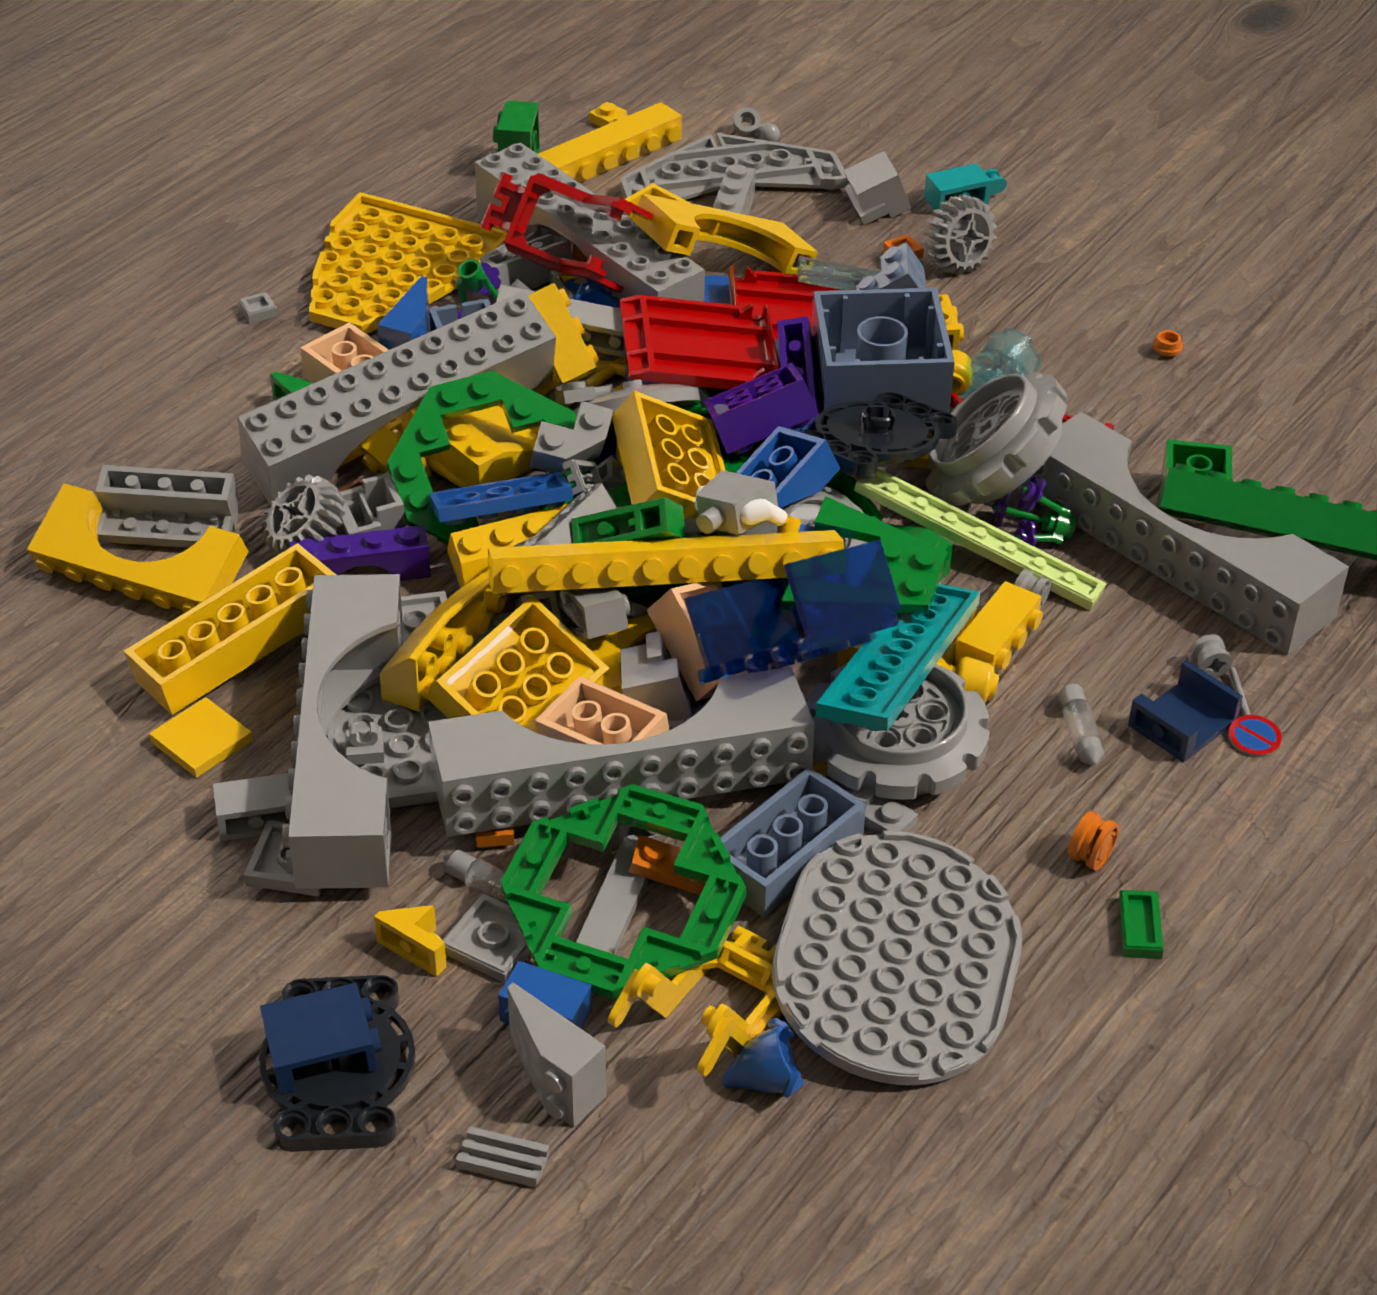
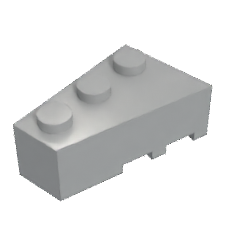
M534 225L535 230L528 235L524 234L529 246L558 258L573 260L570 240L552 228L544 225ZM505 244L479 258L480 264L488 263L491 268L496 267L499 269L500 274L498 277L501 280V285L511 286L519 279L529 289L534 290L539 285L549 282L548 275L551 269L508 252Z
M616 587L555 590L561 621L577 637L592 639L628 629L627 615L630 614V604L627 596L621 594Z

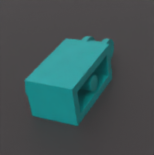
M977 163L928 173L925 179L924 199L934 210H941V202H948L950 197H959V195L978 198L988 205L990 195L1003 192L1007 187V181L1000 177V173L996 169L983 171Z

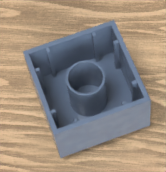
M937 288L813 291L812 331L815 341L821 412L841 403L877 401V396L885 392L898 393L942 411L950 412L955 362Z

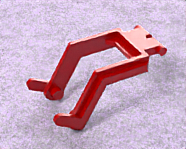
M502 172L492 197L502 201L500 207L489 203L479 228L491 232L492 227L507 232L504 244L507 251L563 275L590 279L612 291L622 294L624 287L605 278L607 271L601 269L604 262L602 259L592 255L589 256L587 262L558 258L529 246L524 234L539 197L548 193L595 212L607 213L606 216L618 222H620L622 215L630 216L631 212L649 221L652 220L653 214L621 197L589 194L540 173L531 175L525 187L512 183L513 176Z

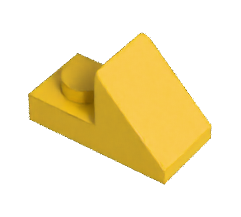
M434 906L379 911L374 915L376 940L378 943L435 977L447 968L445 942L434 933L436 931Z

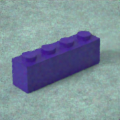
M806 316L777 321L781 367L789 363L795 366L807 385L819 415L821 407L815 341L809 318Z

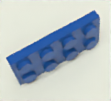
M557 471L429 493L431 508L439 522H445L446 525H456L465 522V518L478 516L479 519H491L499 515L498 512L511 510L512 513H526L532 510L531 507L545 505L547 508L560 507L565 504L564 501L573 500L572 486L561 472Z

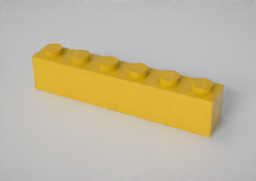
M660 102L538 153V155L581 183L681 140L682 115Z

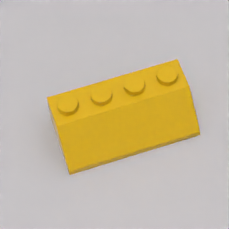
M569 504L450 533L447 552L460 588L489 570L488 548L513 547L535 536ZM521 592L512 593L508 599L516 598L523 595L521 594Z

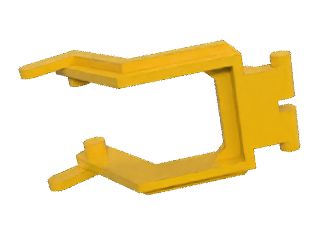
M737 926L732 935V939L735 942L725 941L717 959L674 975L669 979L655 967L645 963L640 970L634 969L608 1016V1023L618 1027L623 1022L635 999H640L659 1015L667 1018L708 969L720 968L764 991L766 996L746 1020L742 1019L735 1011L723 1003L718 1008L710 1005L705 1010L701 1018V1024L707 1027L706 1033L712 1040L698 1063L697 1072L707 1076L724 1048L737 1056L748 1042L770 1028L768 1026L770 1019L778 1018L781 1015L782 1011L777 1002L772 981V963L777 945H774L770 951H767L769 945L767 939L741 926Z

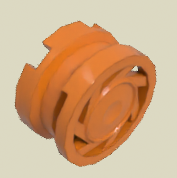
M1093 811L1087 812L1078 823L1070 839L1067 850L1068 857L1077 862L1083 860L1087 867L1098 871L1105 864L1114 849L1119 836L1120 825L1109 819L1103 821L1101 815Z

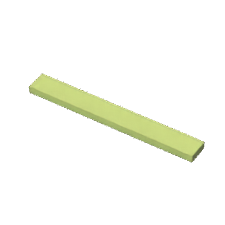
M877 468L876 476L869 479H858L855 484V492L1018 575L1026 569L1032 572L1036 578L1045 577L1050 579V591L1091 611L1104 591L1105 582Z

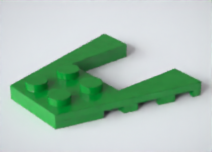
M825 496L815 519V531L835 530L841 537L877 544L873 558L860 589L809 577H791L782 599V609L791 610L792 606H810V610L827 611V607H848L850 612H862L863 608H882V612L928 614L948 562V551Z

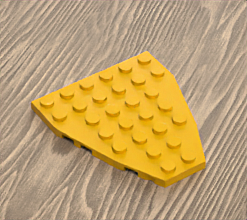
M359 192L330 223V234L324 240V251L320 252L313 271V289H311V303L309 306L310 321L336 329L350 322L365 334L378 329L380 321L421 276L427 277L429 304L458 288L455 281L460 278L458 275L460 264L470 259H475L480 263L479 258L504 244L507 232L492 227L491 232L479 228V223Z

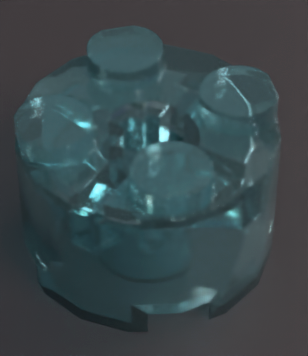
M1009 328L1004 329L1000 333H991L971 362V369L973 371L972 384L975 389L1003 375H1026L1039 372L1042 367L1041 353L1037 355L1035 349L1030 345L1032 339L1020 331Z

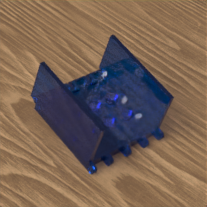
M881 540L784 565L804 630V638L800 637L792 608L791 610L782 609V599L786 591L783 578L756 579L685 598V604L705 666L704 669L699 670L697 673L699 682L705 684L718 680L721 677H728L745 671L747 673L769 670L768 664H770L771 670L780 669L796 664L794 657H796L797 663L822 656L821 648L824 655L849 648L847 640H849L850 647L872 641L870 633L897 626L898 616L893 611L900 610L901 606Z

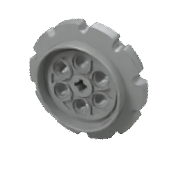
M1040 372L1026 375H1003L975 390L950 413L957 417L956 436L950 439H939L936 448L929 452L930 461L926 470L929 476L925 480L928 490L935 497L952 506L968 503H988L1015 490L1045 463L1061 437L1063 429L1062 419L1067 407L1064 402L1067 397L1065 389L1052 375L1047 374L1043 376Z
M937 664L888 731H870L864 726L849 723H833L829 719L816 716V703L846 665L831 672L830 683L817 684L808 698L807 706L815 723L813 759L817 762H827L826 773L839 783L855 791H860L862 788H871L875 791L876 797L887 799H915L916 796L928 793L931 795L941 794L963 783L966 777V770H977L987 752L990 734L988 730L989 714L984 701L976 691L964 690L965 680L962 677Z

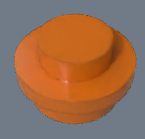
M1164 330L1159 332L1153 340L1152 347L1154 351L1163 357H1173L1182 352L1183 342L1180 334L1177 332Z

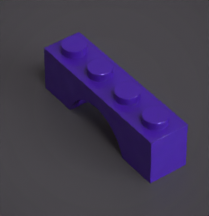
M424 525L325 537L324 540L319 542L315 539L290 542V547L298 543L336 575H340L353 567L373 565L384 568L391 574H400V581L431 577L429 546Z

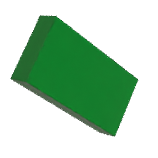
M1120 890L1118 904L1123 957L1162 959L1164 947L1158 892Z

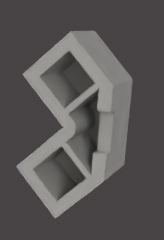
M581 401L573 430L541 421L529 466L548 472L560 471L563 475L570 470H564L562 463L571 459L592 460L600 456L607 437L613 409Z

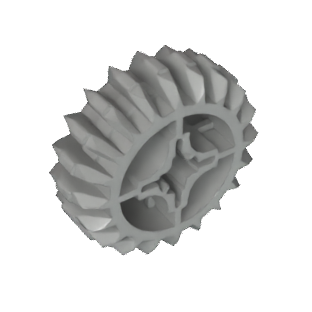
M959 195V197H950L948 202H941V210H933L935 217L932 220H927L931 226L928 231L924 232L929 236L924 245L929 248L927 255L932 258V263L947 273L952 272L956 275H962L964 272L972 273L973 268H981V260H988V250L994 249L991 246V242L997 238L993 231L998 226L992 222L995 215L989 211L990 207L975 197Z
M309 474L304 479L297 477L294 484L287 483L286 489L283 492L278 491V497L275 501H270L272 506L270 510L264 513L267 519L261 524L265 529L262 536L266 539L265 544L276 555L289 549L290 542L315 539L319 542L324 540L325 537L337 536L336 529L343 525L340 518L346 513L342 508L345 501L342 499L337 487L325 478L313 477Z

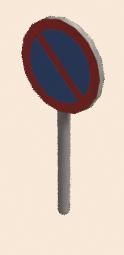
M1231 667L1229 673L1235 691L1243 696L1241 709L1244 716H1240L1232 721L1228 729V738L1231 744L1241 753L1253 757L1270 756L1278 751L1282 743V733L1277 725L1269 719L1259 715H1251L1237 671L1234 667Z

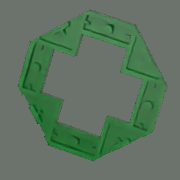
M494 371L430 386L387 461L390 478L404 504L407 526L424 525L427 533L437 537V541L447 546L450 533L480 526L476 516L465 518V522L461 524L446 525L445 522H439L431 508L429 493H433L421 457L450 450L451 444L442 420L502 405L511 433L538 427L541 425V421L573 430L577 418L575 412ZM589 470L587 472H581V474L586 475L591 474V472ZM568 471L565 474H563L567 481V476L572 474V471ZM568 482L572 488L577 486L576 483ZM568 500V501H564V502H565V504H569V503H571L573 500ZM545 505L538 506L540 511L549 509Z
M634 784L617 789V795L598 801L596 797L568 808L569 813L551 820L546 816L533 821L500 882L502 892L536 967L591 984L592 993L611 999L619 998L634 969L640 970L645 963L655 967L665 977L669 978L717 959L747 896L746 886L740 874H737L734 869L730 855L718 833H715L702 804ZM618 822L684 841L674 862V873L706 883L680 938L643 927L628 959L561 938L573 913L572 906L569 903L541 895L568 841L604 852Z

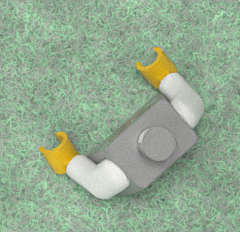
M722 470L706 486L699 487L696 492L695 509L699 514L696 523L698 528L705 534H710L714 530L735 535L742 534L764 521H769L778 526V533L799 532L801 519L791 517L786 511L778 507L774 481Z

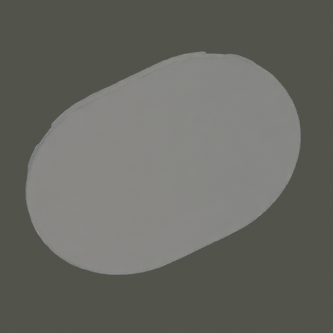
M886 830L878 835L867 836L858 833L835 841L832 847L822 853H817L807 863L799 876L772 963V981L775 996L784 1017L795 1033L812 1050L833 1065L857 1076L895 1085L930 1084L953 1078L978 1064L993 1048L1004 1026L1022 950V929L1019 916L1015 915L1008 900V893L994 875H987L974 864V858L945 842L903 831Z

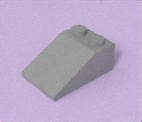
M512 982L507 987L510 1039L546 1111L553 1118L562 1119L574 1128L607 1097L606 1046Z

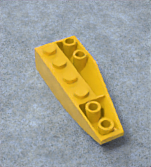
M487 570L451 595L412 632L379 673L382 699L420 712L429 701L428 696L435 682L471 650L474 641L480 634L486 632L489 622L496 613H500L503 610L506 600L512 593L493 594L489 583V570Z

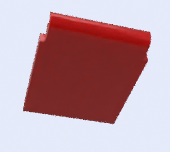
M734 264L728 269L730 305H739L743 309L752 303V315L759 316L763 312V307L767 304L776 340H779L777 321L808 316L812 328L813 291L856 290V285L859 284V282L852 279L752 271L749 266L746 267L744 276L736 277L734 275Z
M647 295L622 298L619 301L628 377L631 380L732 389L780 368L767 304L763 307L761 315L754 316L752 315V303L742 309L739 305Z

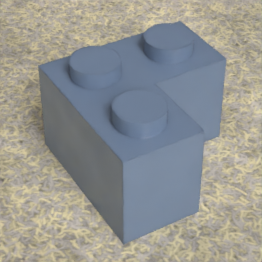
M905 242L898 247L893 246L881 256V272L874 276L865 277L856 285V290L926 288L925 270L914 252Z

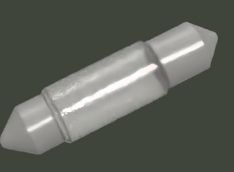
M1068 684L1059 691V699L1071 741L1080 761L1095 766L1104 756L1102 738L1082 687L1078 684Z
M456 850L444 856L447 874L461 880L466 886L477 892L486 894L508 905L500 883L506 871L482 859H476L461 850Z

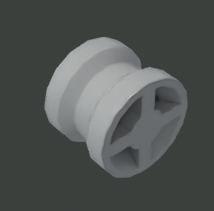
M1025 569L1019 574L1014 585L1041 595V609L1048 598L1051 580L1045 577L1036 578L1032 572Z
M1211 634L1200 637L1190 647V655L1193 661L1197 663V667L1214 678L1224 675L1232 666V658L1229 652L1225 650L1224 642L1218 635Z

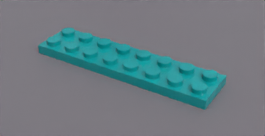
M939 584L928 614L888 612L816 703V716L829 719L833 723H849L864 726L870 731H888L979 605L980 591Z

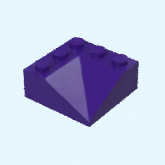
M792 363L704 400L727 454L734 452L735 455L750 450L753 447V443L762 439L765 441L778 426L784 428L794 426L795 429L809 425L813 422L812 418L818 416L807 385Z

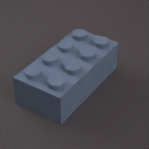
M808 767L720 837L730 855L734 869L737 874H740L746 886L747 896L743 903L765 918L794 893L801 872L817 853H822L832 847L835 841L858 833L864 834L866 804Z

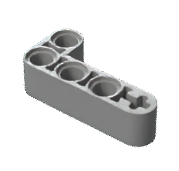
M595 484L578 495L539 533L513 547L573 544L571 518L611 510L617 507L603 484Z

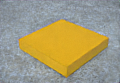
M207 697L149 733L150 741L153 745L195 778L253 741L252 732Z

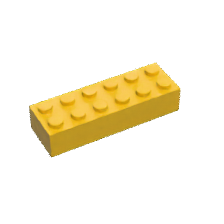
M295 544L124 650L135 681L171 715H174L304 632V614H311V611H307L306 594L307 590H313L314 575L336 574L301 545Z

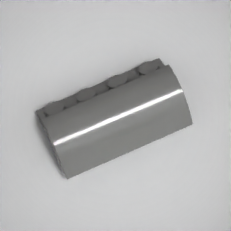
M102 465L95 491L103 507L97 528L99 542L190 548L204 535L209 526L229 532L236 531L238 491L233 473Z

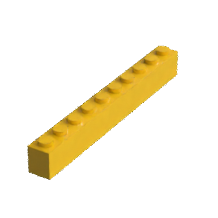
M835 530L496 547L488 548L489 583L493 594L844 575V540Z

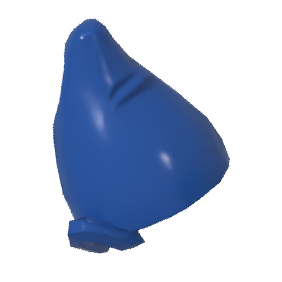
M774 1018L768 1022L770 1029L760 1033L748 1042L725 1070L722 1077L724 1087L746 1088L767 1093H784L783 1095L787 1099L803 1087L805 1080L801 1079V1073L798 1071L788 1038L794 1037V1033L789 1029L790 1026L787 1023Z

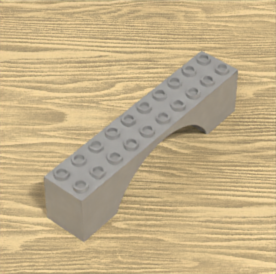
M521 142L474 162L477 218L480 223L489 203L499 207L502 201L492 197L502 172L513 176L511 182L516 185L526 187L530 176L540 173L589 194L596 195ZM552 193L539 197L526 229V235L535 230L534 225L548 226L571 240L587 259H589L590 255L602 259L604 262L601 269L607 271L605 278L624 287L622 294L612 291V296L619 298V301L622 298L647 295L704 302L705 269L683 254L665 251L627 215H622L620 222L608 218L606 216L607 213L595 212Z
M522 291L238 416L242 461L270 506H272L270 501L276 500L278 491L283 492L286 489L287 483L294 484L297 477L304 479L309 474L313 477L319 476L330 481L341 463L367 437L391 420L418 407L430 386L488 371H494L530 390L551 381L556 336L525 291Z
M1083 412L1078 413L1063 423L1062 434L1055 449L1045 463L1026 480L1028 482L1033 477L1045 479L1046 484L1042 490L1043 496L1061 507L1071 509V515H1074L1076 518L1077 528L1287 656L1337 616L1349 569L1348 565L1294 534L1272 538H1237L1206 532L1170 517L1153 505L1135 485L1128 468L1132 441ZM1036 502V503L1040 504L1041 506L1045 507L1046 509H1048L1049 511L1053 512V510L1049 509L1048 507L1044 506L1043 504H1041V503H1039V502Z
M400 574L314 575L313 590H307L306 594L307 611H311V614H304V633L308 635V638H302L301 643L302 659L306 660V663L299 664V683L303 685V688H297L296 692L297 710H301V714L294 715V736L298 737V741L291 742V762L296 763L295 768H289L288 787L289 791H293L292 796H286L285 800L286 819H290V823L283 824L282 829L283 847H290V850L286 852V872L293 873L295 889L388 887L392 830L387 778L372 774L347 760L333 747L326 736L331 724L340 711L358 694L380 682L379 673L403 645L404 624Z
M792 667L721 677L712 698L697 714L686 722L659 735L626 743L581 744L550 738L523 727L503 711L428 722L432 774L447 837L531 824L533 821L546 816L551 820L569 813L568 808L597 797L598 801L617 795V789L631 784L689 799L789 783L808 767L813 769L815 723Z

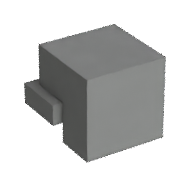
M885 151L844 170L849 183L844 186L845 192L863 225L887 214L893 218L911 209L900 177Z
M388 473L362 479L363 487L359 486L340 491L341 497L345 501L342 508L346 511L340 520L343 523L342 527L346 535L407 527L404 504Z
M660 631L647 633L646 644L620 649L622 691L625 696L667 713L668 720L675 721L692 717L691 698L689 692H684L679 677L677 657L669 659Z

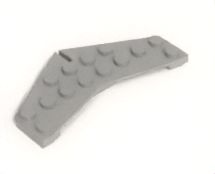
M716 133V143L712 134H709L627 173L621 178V192L624 199L652 183L684 200L720 189L728 165H743L747 168H755V186L821 188L834 191L848 185L844 168L838 156L832 151Z

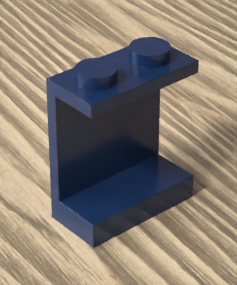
M1185 660L1181 665L1177 685L1155 701L1142 693L1132 700L1128 726L1184 763L1226 731L1232 721L1238 718L1243 696L1204 670Z
M357 982L260 1006L279 1094L296 1090L292 1069L363 1051L369 1072L377 1070L375 1053L382 1051L377 1027L370 1029L367 1022L373 1021L372 1009L369 998L360 997Z

